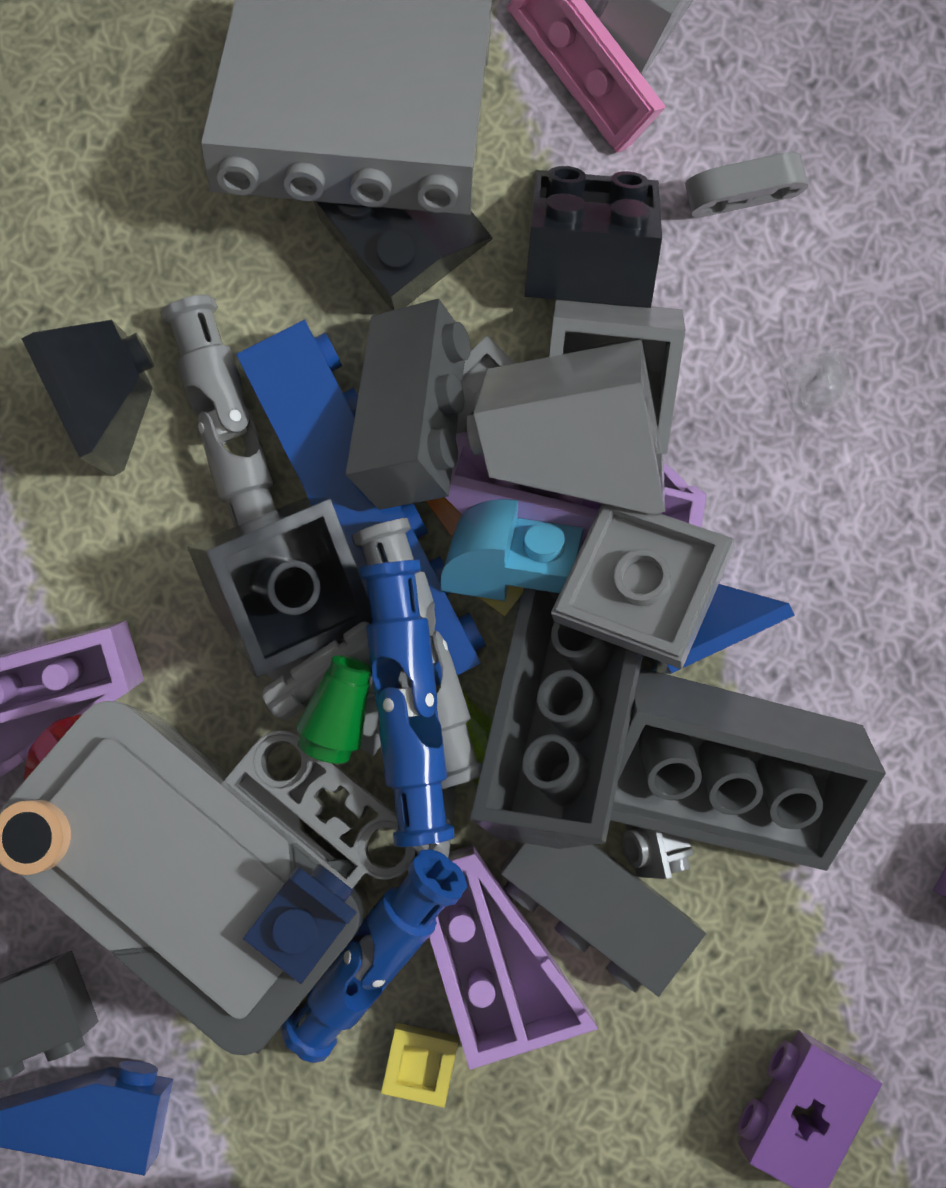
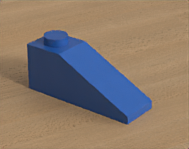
M123 1061L119 1063L118 1068H104L0 1098V1148L145 1176L159 1154L173 1079L157 1076L158 1068L153 1064L142 1061Z

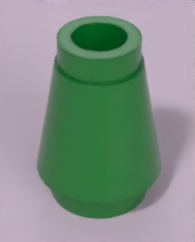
M344 655L332 657L329 668L326 669L296 725V730L300 734L298 747L302 752L323 762L342 764L350 760L353 751L361 748L369 677L371 674V667L359 659Z

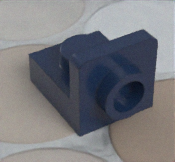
M318 864L310 875L297 866L287 882L244 936L243 940L302 984L346 924H349L356 915L357 911L345 903L354 890L321 864Z

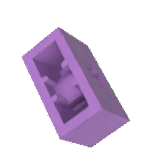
M798 1030L792 1043L783 1041L775 1050L768 1067V1076L772 1078V1081L761 1101L754 1098L745 1107L737 1127V1133L742 1137L738 1144L749 1164L792 1188H828L873 1104L882 1083L867 1067ZM812 1104L815 1108L810 1117L802 1113L796 1118L792 1115V1111L796 1106L807 1109Z

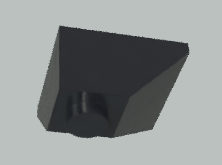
M113 320L33 332L21 338L79 458L112 476L123 472L153 390L145 371L153 368L154 363L139 335L134 333L127 336Z

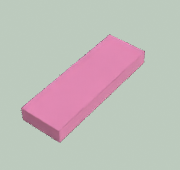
M512 0L506 7L616 153L632 145L666 108L585 0Z

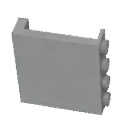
M235 0L201 141L210 192L471 215L473 171L485 66H488L492 0Z

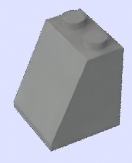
M642 340L487 369L481 391L474 394V414L467 416V433L473 454L475 456L484 454L490 478L648 514L665 512L664 459Z

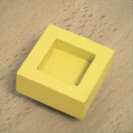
M396 1022L381 1094L445 1108L459 1036Z

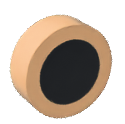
M45 800L20 801L10 805L1 812L0 864L7 870L21 875L44 872L55 867L66 854L71 839L70 825L65 814L54 804Z

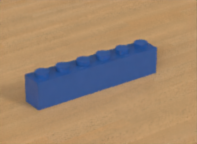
M304 319L237 353L236 356L308 497L331 499L359 575V568L367 566L362 547L354 546L351 535L383 522L408 518L411 527L406 533L414 560H420L421 571L425 572L435 603V631H438L447 643L457 676L480 665L481 662L476 651L486 647V644L470 613L458 618L446 596L451 592L441 591V575L444 562L441 556L428 561L418 541L419 538L428 534V531L415 505L412 503L378 510L346 476L358 394L354 388L342 393L332 373L341 368L342 363L326 332L314 337ZM361 579L369 598L367 580ZM440 662L434 666L436 687L441 685L442 681Z

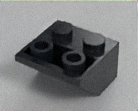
M557 166L549 171L536 170L524 297L651 308L662 244L659 180H648L644 175L630 171L617 172L612 176L585 174L582 170L571 166Z

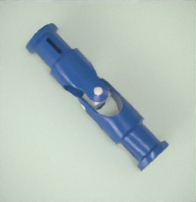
M404 560L362 566L359 568L360 577L367 580L372 623L366 626L376 706L379 715V736L385 784L387 787L393 788L398 830L393 833V841L396 847L422 846L448 841L455 838L454 827L446 823L441 782L446 780L448 776L442 728L438 719L437 692L428 619L420 616L415 577L421 571L420 560ZM402 668L411 681V687L399 688L398 679Z
M428 849L421 850L408 867V876L399 887H392L384 893L365 917L352 940L309 991L308 1001L303 1007L296 1008L281 1026L282 1038L287 1048L296 1053L300 1059L311 1063L324 1061L336 1046L337 1036L341 1031L351 1029L358 1023L382 994L387 984L393 980L434 932L437 924L436 917L446 906L455 905L462 897V894L467 889L466 878L460 867L449 860L443 853Z

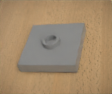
M602 503L551 611L552 618L556 623L682 669L734 551V538L660 513L648 514Z

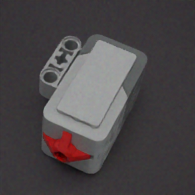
M103 701L96 703L83 714L55 721L39 735L30 747L26 758L24 782L1 807L0 814L10 805L20 801H49L65 814L71 830L70 844L64 857L52 869L21 876L108 951L114 950L112 954L220 1048L234 1055L245 1056L255 1052L259 1054L352 940L363 920L368 915L369 900L366 891L359 884V881L365 874L376 879L385 880L400 876L414 860L416 846L406 847L405 855L397 865L385 867L375 863L368 852L369 839L374 832L381 828H392L397 831V815L336 764L314 759L302 752L298 747L299 736L290 731L277 730L264 735L229 774L164 719L153 713L121 702ZM285 743L293 744L300 752L302 759L301 767L293 778L286 781H278L269 772L268 757L277 746ZM343 787L346 788L350 795L347 797L345 805L359 818L364 817L368 806L377 812L378 817L360 830L354 846L344 838L345 834L354 829L351 824L339 816L332 817L328 821H325L321 816L326 805L320 799V796L325 790L338 793ZM301 819L347 858L336 859L304 832ZM321 864L354 890L345 903L357 911L350 923L346 924L304 982L300 984L243 940V938L287 882L297 866L310 875L317 865Z

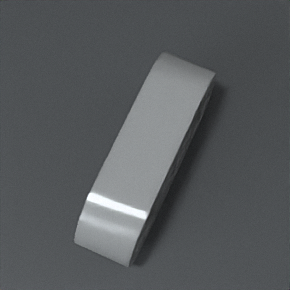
M788 152L705 170L689 178L685 183L692 216L702 218L796 197L808 188V182L801 154Z

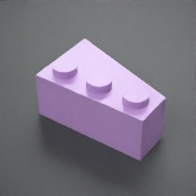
M127 620L0 655V777L26 761L32 744L55 721L83 714L96 703L115 701L145 681Z
M474 845L449 852L448 859L460 867L466 878L467 889L455 905L446 906L436 917L437 924L429 938L469 1070L597 1030L598 1027L590 1009L508 893L503 889V886Z

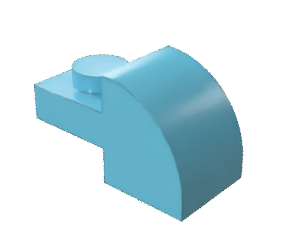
M497 499L476 504L466 510L456 524L441 575V591L502 601L506 599L509 585L560 593L582 547L583 527L518 518V500Z

